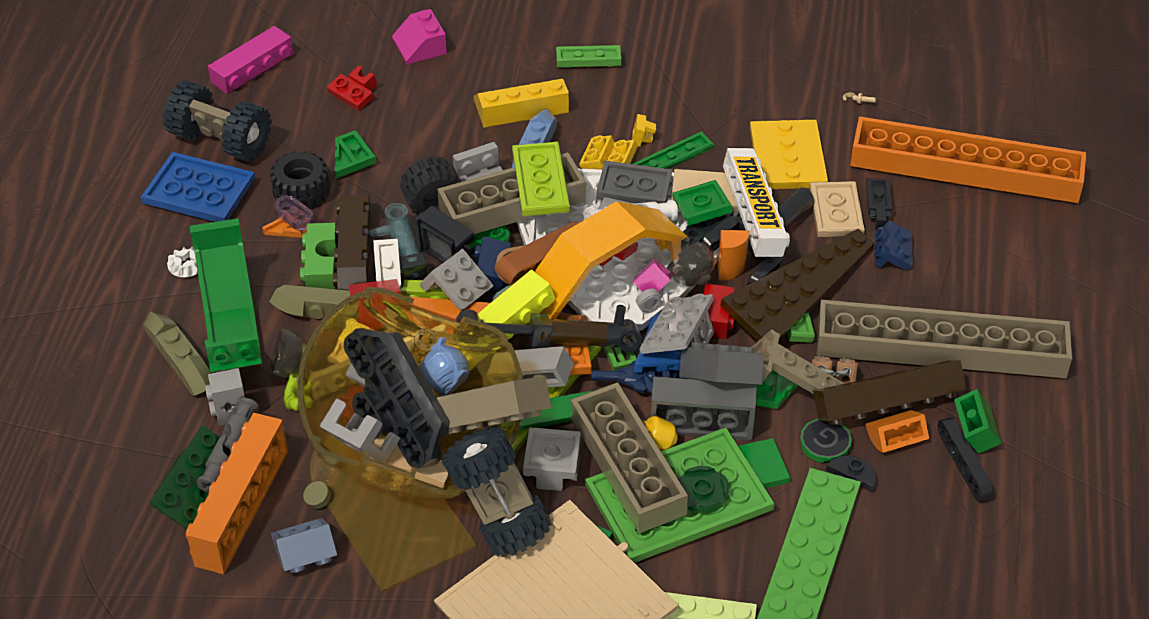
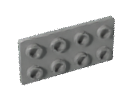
M696 294L687 298L673 297L669 299L639 348L641 354L686 349L691 347V343L708 344L714 334L708 309L714 300L713 295Z

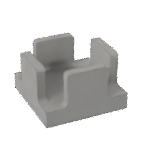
M529 427L523 475L529 477L536 476V487L545 490L562 491L564 478L577 481L581 432Z

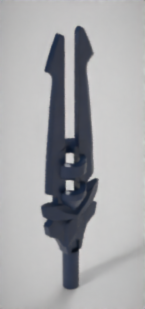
M635 360L630 366L617 369V371H591V381H617L618 383L631 386L636 392L644 393L648 391L652 394L653 377H659V374L662 373V377L676 378L677 374L680 375V370L656 371V366L643 367L642 372H634Z

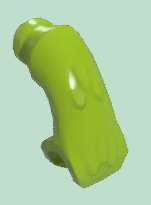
M293 371L290 374L284 391V403L288 410L300 411L304 406L303 401L297 396L301 390L296 378L302 374L298 371Z

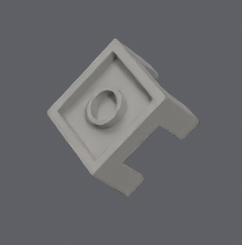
M336 398L320 427L344 445L384 466L399 442L400 437L390 432L381 447L377 448L372 444L382 427V423L369 415L363 418L354 413L346 427L337 424L347 404Z

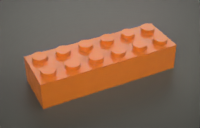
M253 412L249 422L244 423L239 440L235 441L232 445L231 455L227 461L223 462L220 468V475L216 482H212L208 497L205 502L200 504L196 519L193 523L189 524L186 530V539H188L194 567L225 574L288 453L283 420Z

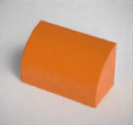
M721 230L718 254L719 280H731L744 272L750 231Z
M912 410L865 424L873 445L883 453L929 439L925 415Z

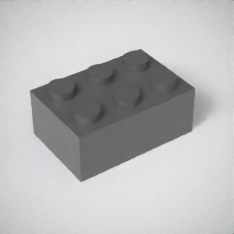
M691 343V347L681 349L679 377L714 382L762 385L764 354L754 353L753 347Z

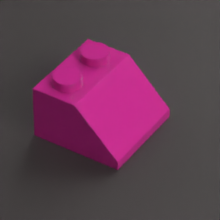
M431 9L410 14L392 35V39L406 64L447 54L445 32Z

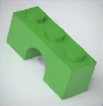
M336 223L307 224V233L302 234V243L306 250L301 251L302 265L305 264V267L300 268L301 282H305L306 287L335 289L333 286V272H336L334 257L327 256H334V248H337Z

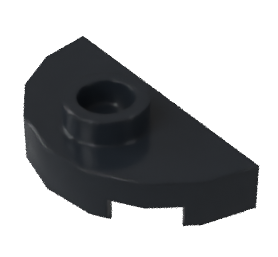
M840 456L832 459L826 465V471L834 475L861 482L860 487L873 492L876 483L875 471L862 458Z

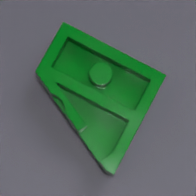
M356 130L335 138L336 178L376 163L375 155Z
M771 370L767 378L762 382V385L756 384V406L778 409L798 385Z

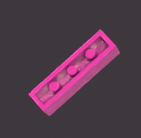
M276 26L271 27L208 65L211 83L226 94L232 92L292 55L291 37Z

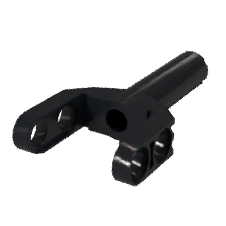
M797 188L778 205V213L783 218L785 230L813 206L814 198L808 189ZM728 216L704 237L698 249L705 255L716 251L720 244L721 230L746 231L742 218ZM749 240V242H748V250L751 251L752 253H754L753 248H752L751 243H750V240ZM759 257L763 262L754 270L746 286L778 270L784 257Z

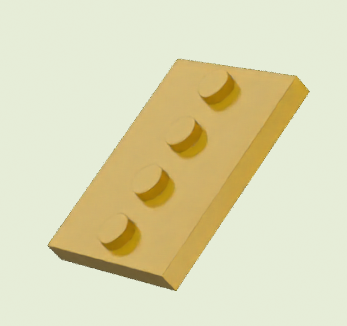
M816 120L750 122L752 146L757 158H760L761 168L766 174L768 187H771V189H797L801 187L809 188L812 182H828Z

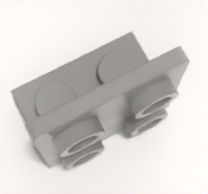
M495 142L453 155V167L461 182L503 171L499 165L498 147Z
M463 249L434 269L419 284L425 292L431 287L435 289L440 287L459 311L465 309L493 287V284Z

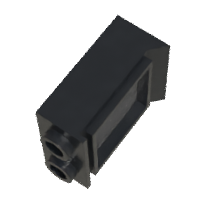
M433 206L420 213L415 219L421 252L424 250L435 259L444 263L463 249L473 262L476 263L477 260L471 257L474 248L468 244L461 248L474 235L472 230Z

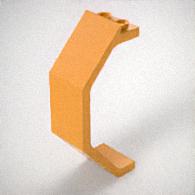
M618 201L612 203L563 232L535 270L536 274L551 285L556 298L550 306L539 314H548L550 319H557L559 313L595 266L645 237L656 239V245L660 246L661 250L666 248L670 252L671 260L674 262L681 257V241L687 238V236L659 209Z

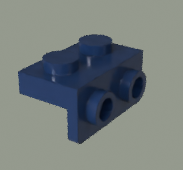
M889 220L883 227H879L874 235L875 266L881 268L888 261L907 271L913 266L912 232Z

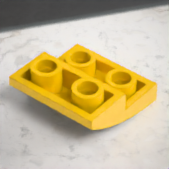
M612 135L596 136L591 138L579 165L583 169L602 170L604 161L630 164L638 146L635 140L614 142Z

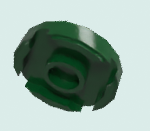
M710 466L692 467L687 469L684 475L678 479L688 495L687 510L704 514L715 512L723 507L728 499L729 483L726 476L716 472L715 468Z

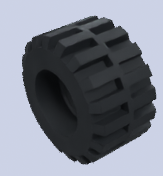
M295 151L292 154L283 155V158H278L276 163L271 166L270 178L273 196L277 203H281L282 207H289L290 210L298 208L300 210L305 208L312 209L314 205L319 206L322 204V201L327 199V194L330 193L328 167L321 156H316L312 152L307 153V151L299 153Z
M430 156L428 159L425 157L419 162L412 163L413 166L405 170L406 174H402V181L400 182L401 191L411 211L416 216H419L420 213L426 211L430 206L439 210L438 188L461 182L455 168L448 159L445 160L444 157L440 156L438 158Z

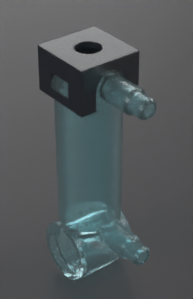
M401 203L390 204L385 209L386 225L370 229V236L390 234L391 239H398L400 274L403 282L404 280H424L427 277L426 261L423 253H420L408 217V208Z

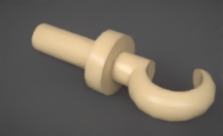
M851 92L843 95L844 101H846L847 97H852L853 101H857L858 104H862V102L876 103L875 97L863 96V93H859L858 96Z

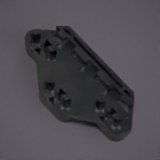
M356 328L346 336L343 343L345 353L357 374L365 379L364 392H359L353 397L352 407L354 412L363 418L369 415L382 423V427L375 438L387 437L390 432L400 437L397 445L410 467L418 469L437 465L442 456L440 446L443 443L440 437L448 436L450 420L399 332Z

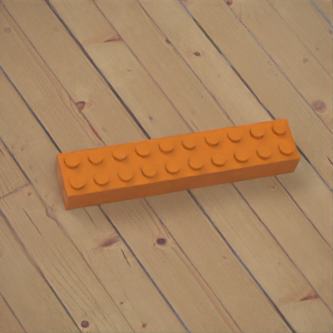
M859 116L850 166L1078 203L1084 184L1086 152Z

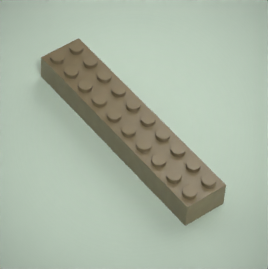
M821 300L816 356L848 357L849 359L924 366L947 360H961L962 369L1067 378L1072 361L1070 322Z

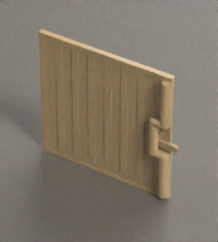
M571 500L549 515L552 522L551 526H549L550 530L548 533H544L545 537L542 540L538 539L536 541L537 544L532 547L530 545L526 547V551H517V554L513 556L510 553L507 557H502L501 554L499 556L494 555L434 600L435 604L449 619H666L678 609V604L624 553L628 549V544L623 542L616 546Z

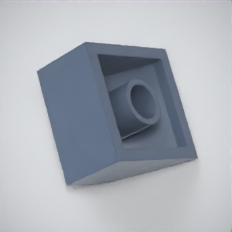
M323 518L271 533L281 567L284 571L289 570L290 573L304 570L307 564L313 562L316 565L325 564L332 561L331 557L337 555L329 524Z

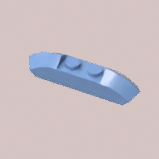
M548 109L542 110L531 118L519 145L550 142L556 130L558 120Z

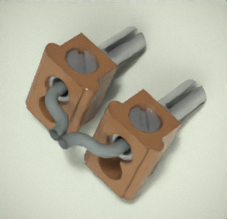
M818 355L812 359L813 365L832 376L835 375L843 383L856 381L858 363H855V360L843 357L837 362V371L834 372L832 371V361L830 358ZM845 375L849 376V379L843 380L842 378Z

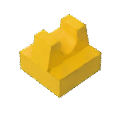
M637 114L632 132V140H635L637 146L640 147L641 142L652 143L656 124L646 121L645 115Z

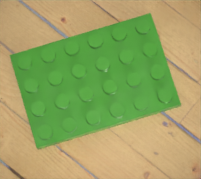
M727 428L661 451L677 479L684 475L687 469L696 466H710L715 468V471L719 474L722 473L726 476L729 483V496L725 505L715 512L704 514L687 510V515L638 533L605 475L601 473L585 479V485L619 545L623 542L628 544V549L624 553L634 563L774 510V502Z

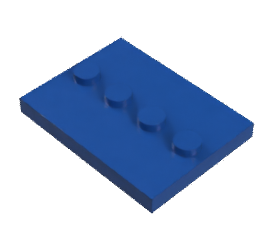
M172 152L142 194L141 200L144 204L214 222L229 220L254 182L255 173Z

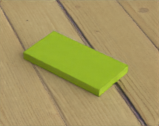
M558 142L513 145L512 152L522 216L570 212Z

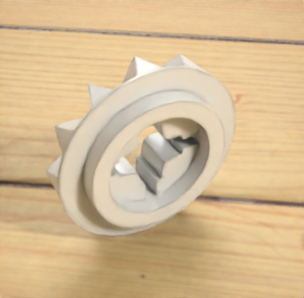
M183 247L181 251L174 250V254L168 256L167 266L173 275L191 277L198 274L194 247L190 249Z

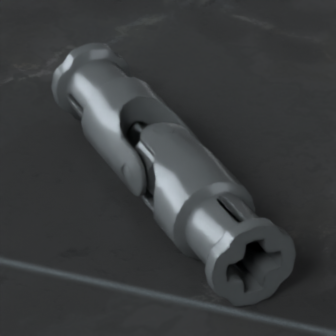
M245 397L238 400V407L235 413L229 417L222 436L212 450L206 462V469L203 475L196 481L197 486L201 490L209 492L212 482H216L220 475V468L223 462L229 458L225 453L231 455L232 445L235 441L239 440L244 423L249 422L253 412H259V405L254 400Z

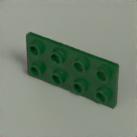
M204 425L198 429L188 446L179 454L153 493L155 496L150 502L153 508L186 530L189 524L193 523L196 519L200 504L205 502L209 495V492H205L197 486L196 481L203 475L206 469V462L220 436Z

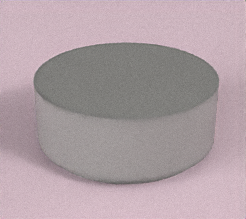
M647 289L636 298V304L641 311L652 310L661 301V296L656 289Z

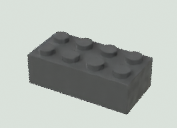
M653 377L651 417L658 416L673 423L678 435L702 437L727 428L733 439L752 440L756 408V384Z

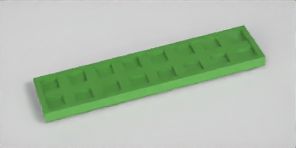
M813 468L809 469L757 619L818 618L861 482Z

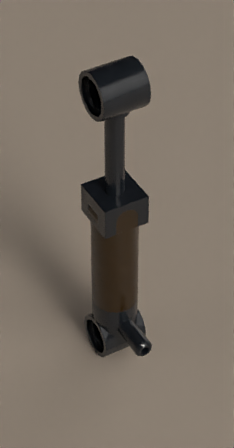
M621 304L616 306L614 322L550 319L548 314L531 313L529 325L486 323L473 310H464L456 318L459 336L462 341L469 344L480 341L484 332L527 335L531 347L549 348V344L620 347L625 352H634L641 347L643 342L636 323L633 320L624 319L626 307ZM468 325H474L472 328H466Z

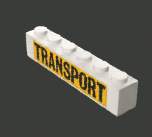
M727 148L723 168L745 229L750 231L749 240L755 257H783L785 248L789 246L790 238L789 234L785 231L783 218L778 213V205L773 200L772 189L768 187L766 174L761 168L760 158H757L755 150L751 148Z

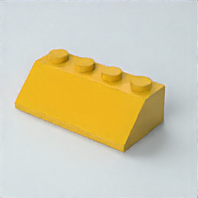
M563 79L474 95V102L484 128L530 120L544 109H548L553 115L569 113V92Z

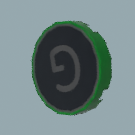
M814 419L807 423L801 431V449L808 458L816 462L824 463V461H831L840 456H847L850 452L852 437L849 430L842 423L829 425L828 421Z

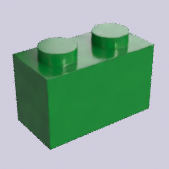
M978 389L954 399L965 438L978 454L1002 444L991 406Z

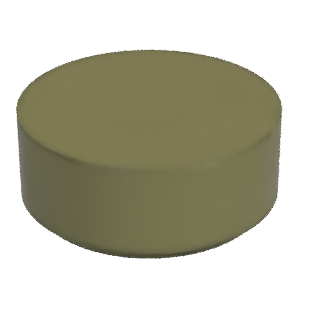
M315 481L306 487L303 497L311 508L320 509L329 503L331 490L325 483Z

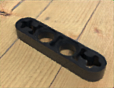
M953 417L939 420L937 427L940 438L974 498L978 502L992 498L993 487L990 479Z

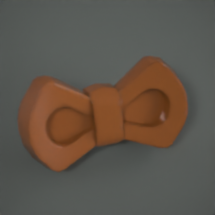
M562 311L557 317L566 320L588 321L586 315H574Z

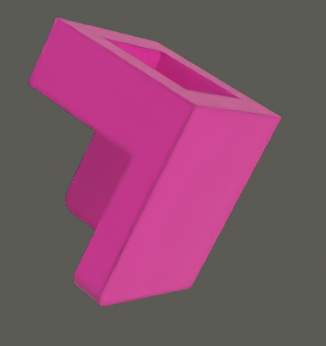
M654 258L634 277L633 283L642 292L647 289L659 291L671 280L672 274Z

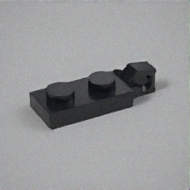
M866 178L869 218L875 219L876 230L885 225L886 219H891L892 199L889 178Z

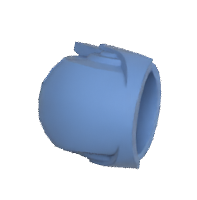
M445 337L439 338L427 356L418 365L429 385L440 394V397L451 394L467 380L469 375V362L460 350L445 345Z

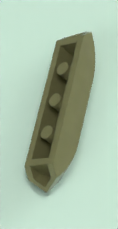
M283 285L275 290L269 301L276 308L300 317L338 320L339 314L342 312L353 317L350 292L348 290Z
M149 312L143 324L149 338L192 396L206 391L205 385H210L208 374H211L203 359L170 317Z

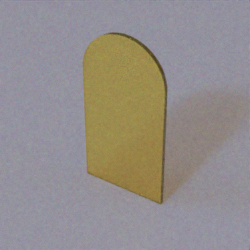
M332 435L325 438L315 449L310 461L312 482L321 481L331 490V499L326 506L382 593L476 548L475 542L436 486L367 462L368 457L344 445Z

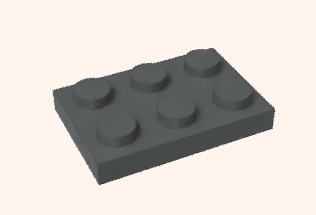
M604 161L596 199L603 200L604 197L634 204L645 202L666 203L672 179V170Z

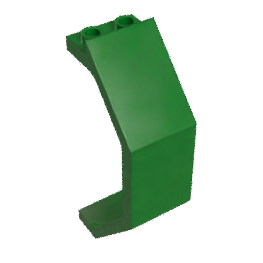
M239 219L190 226L208 335L205 345L210 372L262 364Z

